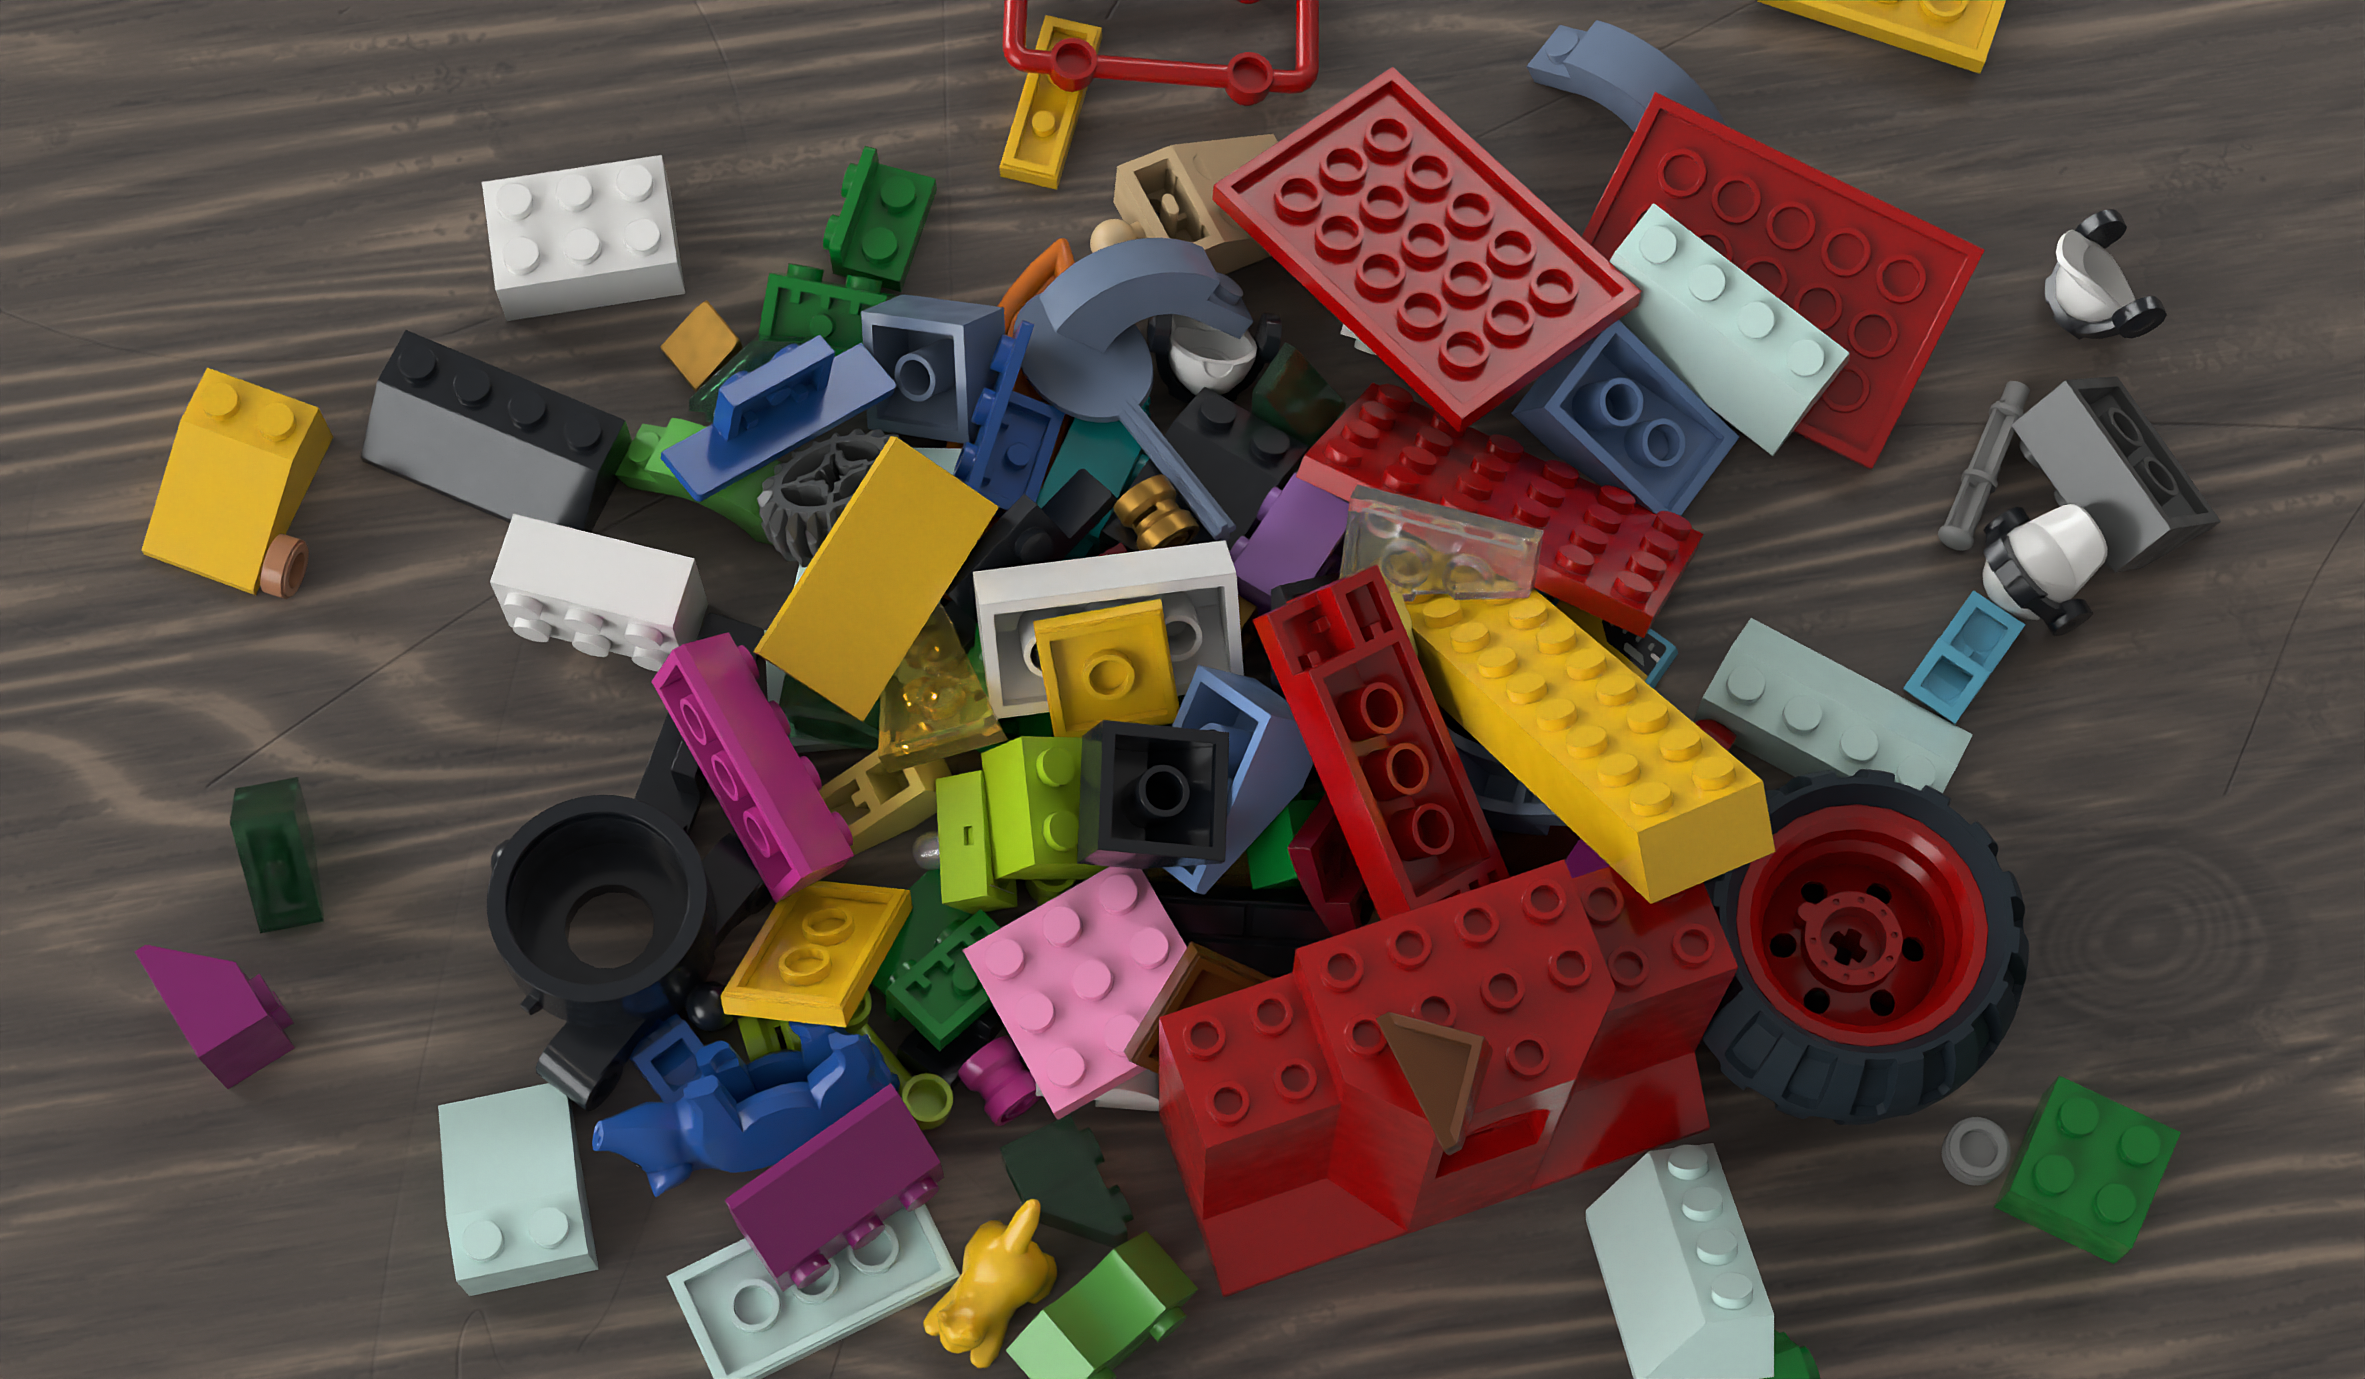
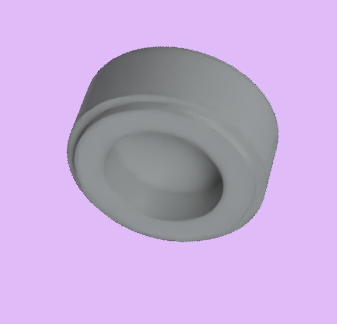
M1971 1117L1961 1120L1949 1131L1943 1141L1941 1153L1946 1169L1955 1179L1968 1185H1984L1996 1179L2006 1168L2010 1159L2011 1149L2008 1137L2000 1126L1986 1118Z

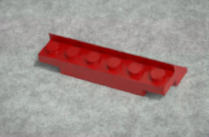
M1378 564L1291 599L1286 604L1253 619V623L1380 920L1510 878Z

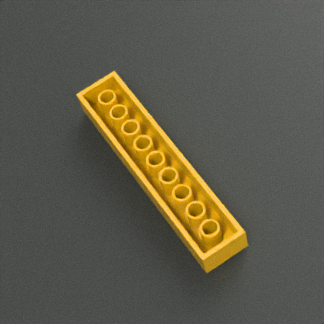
M1430 539L1426 543L1403 552L1381 554L1374 558L1371 564L1359 568V571L1378 564L1389 592L1402 593L1406 609L1412 620V632L1418 650L1417 658L1435 701L1650 904L1775 852L1763 780L1532 586Z

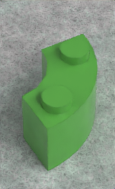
M1145 1231L1114 1248L1078 1284L1042 1309L1006 1351L1030 1379H1116L1117 1376L1112 1370L1152 1336L1159 1343L1185 1321L1187 1315L1181 1307L1196 1293L1198 1288L1154 1238Z

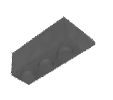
M2117 376L2065 380L2011 424L2022 440L2020 448L2024 456L2036 468L2043 470L2056 488L2054 496L2059 506L2068 504L2079 505L2096 522L2103 534L2108 549L2107 558L2103 565L2112 568L2115 573L2141 569L2209 531L2221 522Z

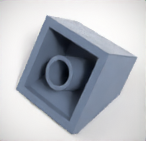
M902 294L861 311L863 345L896 384L892 396L867 409L868 429H881L885 432L963 444L966 441L970 443L975 442L980 429V425L971 422L975 406L984 387L993 390L999 373L989 369L1001 335H1005L1004 307Z

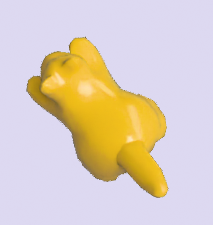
M1037 1199L1027 1200L1015 1213L1009 1225H1004L1000 1220H990L980 1225L965 1246L962 1274L950 1290L931 1308L923 1321L925 1332L931 1336L940 1335V1342L946 1350L957 1354L971 1350L970 1359L977 1368H988L998 1357L1007 1327L1016 1309L1027 1302L1036 1304L1049 1295L1057 1278V1266L1054 1257L1047 1253H1042L1039 1246L1031 1240L1040 1218L1041 1204Z

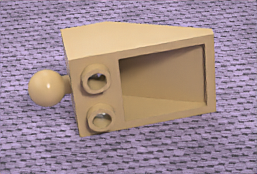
M1274 134L1170 145L1117 166L1113 202L1123 220L1109 219L1103 221L1094 229L1090 239L1092 253L1117 243L1135 239H1178L1202 246L1215 271L1224 275L1270 257L1271 255L1212 200L1215 183L1278 143ZM1156 212L1160 213V218H1158Z

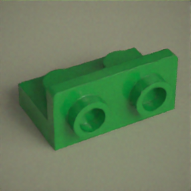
M865 146L859 163H850L845 172L841 196L846 199L840 216L832 214L825 229L823 249L829 250L833 274L843 277L855 275L883 281L882 287L902 292L937 191L936 178L879 164L877 149Z
M788 263L787 273H769L757 345L782 349L793 343L800 346L821 335L834 350V357L859 343L863 344L861 311L896 297V295L881 292L883 281L847 275L846 283L843 285L822 281L823 269Z
M982 909L964 923L958 919L949 924L936 938L933 950L918 962L914 959L906 961L891 975L887 982L886 1014L894 1022L904 1016L931 1044L941 1051L993 1006L963 949L999 930L1000 927Z

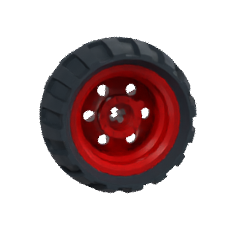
M1860 769L1853 776L1837 777L1836 772L1823 770L1797 776L1778 789L1765 791L1775 852L1704 882L1738 969L1699 1043L1708 1046L1719 1060L1721 1072L1743 1091L1747 1087L1752 1088L1774 1101L1776 1110L1800 1119L1816 1116L1833 1119L1838 1125L1874 1124L1879 1120L1911 1115L1944 1099L1965 1084L1996 1051L2015 1017L2027 978L2029 941L2023 928L2025 905L2014 874L2010 871L2003 872L1996 858L1998 853L1997 843L1979 822L1975 821L1970 825L1960 814L1950 808L1951 798L1928 785H1925L1922 790H1918L1911 786L1894 782L1895 775L1890 772ZM1809 884L1819 885L1824 889L1823 900L1817 904L1807 902L1802 897L1801 889ZM1872 886L1883 888L1889 895V903L1885 904L1878 898L1867 894V889ZM1910 939L1915 940L1922 947L1923 959L1913 962L1905 958L1902 954V944ZM1771 940L1793 954L1785 958L1773 955L1769 947ZM1839 946L1848 949L1852 953L1847 966L1838 963L1834 959ZM1817 990L1825 994V1012L1821 1014L1811 1012L1804 1006V998L1816 993ZM1870 998L1892 1009V1013L1884 1017L1875 1014L1870 1006Z

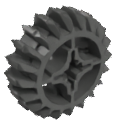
M860 428L853 430L846 436H840L836 432L829 440L821 443L813 440L812 447L803 452L793 451L791 453L792 460L774 467L775 476L768 477L762 482L763 492L759 495L757 501L760 507L759 514L763 521L761 525L769 542H773L776 551L781 552L786 561H798L802 567H808L890 436L899 438L898 434L885 435L881 429H875L865 435Z

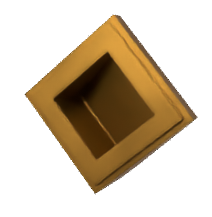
M707 300L698 305L660 346L661 351L696 393L745 360L741 341Z

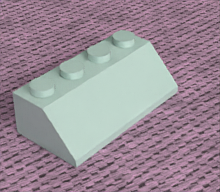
M1654 203L1609 261L1642 291L1638 306L1620 318L1619 321L1709 408L1772 456H1774L1849 361L1850 353Z
M1750 618L1728 651L1706 690L1693 722L1703 719H1713L1723 724L1737 735L1733 743L1734 745L1794 777L1823 770L1834 771L1837 777H1850L1860 769H1871L1893 773L1895 775L1894 782L1908 785L1918 790H1922L1925 785H1928L1941 793L1944 792L1973 735L1753 618Z
M1714 1143L1681 1145L1670 1149L1648 1151L1586 1209L1587 1226L1633 1378L1762 1379L1774 1377V1313Z

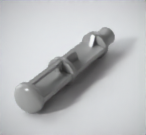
M2007 382L2000 401H1996V403L1991 405L1988 412L1989 420L1968 469L1962 473V484L1945 525L1940 527L1938 531L1940 541L1951 549L1968 550L1973 546V535L1990 494L1996 491L1998 486L1996 480L2001 470L2000 465L2015 432L2011 424L2024 415L2023 407L2030 389L2021 382Z

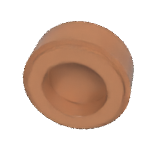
M279 534L273 540L265 556L261 571L260 583L264 593L288 599L297 592L303 581L309 558L308 546L304 540L285 534Z

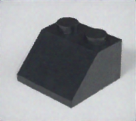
M1102 720L1082 736L1077 864L1149 869L1222 864L1225 862L1229 732Z

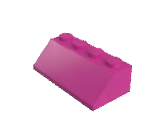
M729 632L685 643L671 651L651 682L772 898L777 903L841 869L855 855L850 848L853 845L851 831L843 817L836 811L830 813L819 793L822 789L820 776L813 763L806 756L799 758L788 738V735L791 733L788 719L777 702L774 700L767 701L756 681L760 677L759 670L748 649L743 645L737 647Z

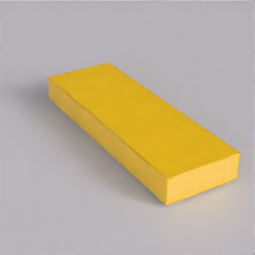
M1045 15L1035 50L1052 51L1053 47L1063 39L1079 38L1088 42L1094 48L1096 54H1098L1102 41V28ZM1027 74L1000 163V177L1058 189L1088 87L1076 92H1067L1055 85L1048 74Z

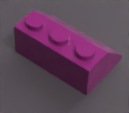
M890 1083L727 1197L725 1202L738 1229L784 1292L793 1284H796L801 1289L818 1280L830 1269L831 1264L828 1260L850 1245L853 1250H857L873 1241L885 1229L882 1221L902 1207H905L910 1212L924 1205L939 1191L936 1183L945 1177L940 1160L900 1095Z

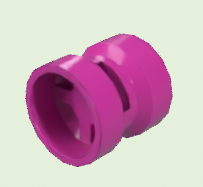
M1008 1035L999 1037L982 1047L958 1071V1076L966 1087L971 1091H977L985 1100L984 1111L996 1126H1001L1014 1120L1031 1108L1042 1097L1036 1096V1081L1030 1070H1027L1021 1063V1054Z

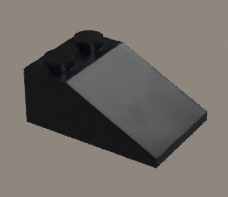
M1205 386L1174 420L1164 435L1235 524L1236 530L1231 532L1230 538L1226 540L1229 552L1241 536H1245L1248 539L1252 537L1262 522L1257 519V514L1264 499L1275 486L1281 490L1284 489L1294 472L1297 474L1302 459L1309 449L1308 445ZM1150 458L1128 490L1150 477L1162 474ZM1176 491L1175 502L1179 508L1189 511L1199 525V532L1187 545L1217 542ZM1113 512L1101 529L1098 539L1111 547L1122 543L1127 552L1140 551L1136 543L1138 536L1134 529L1123 526L1116 513Z

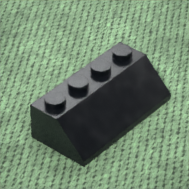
M405 330L377 380L361 459L369 465L509 523L513 514L591 533L619 480L615 474L629 449L632 439L626 420Z

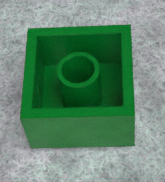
M2059 1075L2042 1094L1994 1208L2115 1264L2133 1248L2181 1132Z

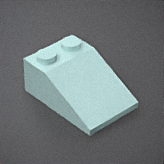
M550 1083L439 1105L446 1218L456 1282L469 1296L598 1270L571 1099Z

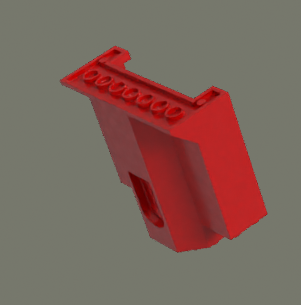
M1565 859L1295 949L1292 973L1159 1017V1118L1223 1298L1709 1130L1710 1124L1695 1050L1738 969V965L1704 882L1650 904L1611 866L1572 878ZM1387 1012L1484 1036L1493 1049L1463 1148L1451 1155L1444 1152L1376 1020V1018Z

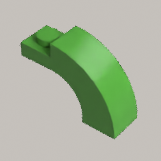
M671 418L667 427L648 424L641 425L615 474L629 488L673 495L696 502L734 522L756 542L773 545V542L768 541L761 523L763 521L759 514L760 507L757 498L763 492L762 482L768 477L775 476L774 467L781 464L780 461L775 460L703 501H695L661 460V453L665 449L706 428V426L677 418Z

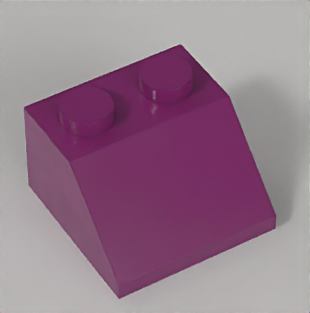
M144 945L134 951L197 1057L227 1089H230L295 1048L284 1031L294 1022L274 991H271L261 974L249 979L236 962L151 945Z

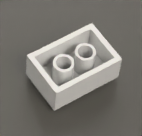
M662 155L482 182L495 290L507 321L685 294L671 191Z
M517 514L512 516L490 580L509 626L513 627V631L521 637L536 642H547L549 637L572 642L573 647L577 650L597 657H606L609 652L632 657V661L635 664L657 672L673 649L697 640L708 606L695 558Z

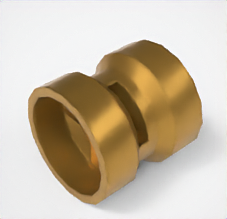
M1162 474L1150 477L1132 487L1117 500L1113 507L1123 526L1134 529L1138 536L1136 543L1140 551L1184 546L1199 532V525L1191 513L1180 509L1175 502L1176 490L1168 478Z

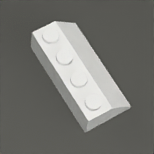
M1226 541L973 572L979 634L992 719L1049 712L1033 621L1161 599L1177 696L1186 695L1198 665L1244 676L1237 575Z

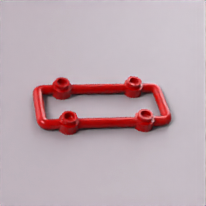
M1004 0L1002 46L1004 57L1008 63L1018 71L1048 74L1055 85L1067 92L1082 90L1088 87L1094 78L1224 88L1234 102L1243 106H1250L1263 101L1269 92L1302 93L1311 88L1317 80L1319 72V0H1296L1295 70L1273 69L1265 57L1254 52L1240 53L1234 56L1228 65L1097 55L1094 48L1088 42L1079 38L1063 39L1053 47L1052 51L1027 49L1028 0ZM1237 0V1H1239V2H1241V3H1244V4H1253V3H1256V2H1258V1H1260V0Z

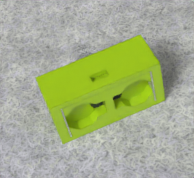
M979 770L935 779L938 830L920 835L914 842L912 852L916 863L922 868L928 870L940 869L942 904L970 914H975L980 909L984 912L1018 907L1016 879H994L984 772Z

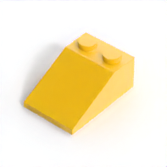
M207 368L180 420L142 546L143 554L256 596L261 585V571L267 551L279 534L286 535L333 439V435L319 407Z

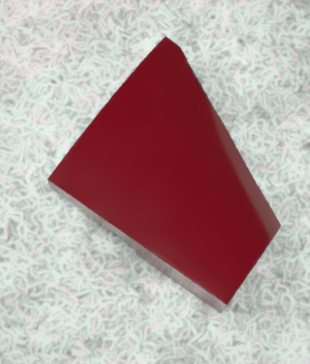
M1325 793L1287 849L1300 884L1312 907L1331 934L1337 936L1362 927L1360 913L1364 900L1372 899L1327 793Z

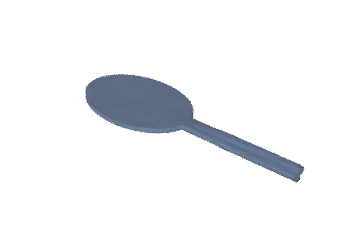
M1042 293L1031 298L1020 310L1014 324L1013 334L1022 320L1034 324L1020 367L1033 389L1053 407L1072 417L1098 423L1120 420L1161 473L1168 478L1174 489L1216 541L1220 538L1222 541L1228 540L1230 533L1236 530L1235 524L1141 408L1150 395L1154 376L1148 345L1137 326L1133 324L1121 332L1106 351L1102 353L1056 333L1040 301L1039 296Z

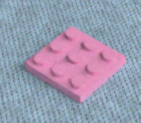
M1110 866L963 949V952L1057 1120L1146 1070V1068L1130 1062L1124 1053V1049L1184 954L1187 946L1142 869Z

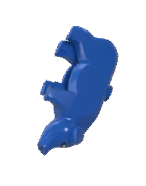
M789 1021V1027L800 1036L801 1051L786 1049L770 1052L746 1065L730 1044L720 1040L704 1046L696 1053L698 1067L703 1074L700 1079L687 1083V1088L683 1089L684 1096L674 1103L645 1102L612 1117L599 1120L594 1129L592 1147L594 1151H609L620 1154L644 1170L656 1198L662 1193L684 1183L689 1179L692 1171L716 1169L736 1173L774 1165L890 1083L899 1093L900 1080L897 1074L890 1072L885 1064L882 1053L871 1042L868 1034L863 1036L859 1034L853 1035L846 1032L844 1027Z

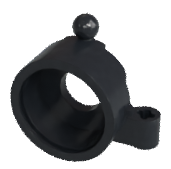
M590 795L570 799L556 804L533 817L511 839H507L496 846L491 856L490 867L492 874L487 893V917L492 938L511 976L527 996L520 1004L521 1008L529 1015H533L543 1009L549 1014L567 1021L542 1052L536 1065V1073L588 1112L601 1105L614 1090L621 1078L623 1067L634 1048L656 1020L660 1019L664 1022L685 1006L689 1020L702 1030L708 1032L718 1031L732 1023L735 1015L724 1014L720 997L726 985L716 981L705 982L716 959L714 956L715 949L732 929L751 914L753 915L761 911L772 900L769 890L735 832L724 836L701 861L694 843L687 835L688 827L686 823L679 818L674 821L661 810L645 802L617 795ZM606 893H627L642 900L652 911L654 918L653 935L645 951L631 963L616 968H596L581 961L572 952L568 941L570 924L578 909L592 898Z

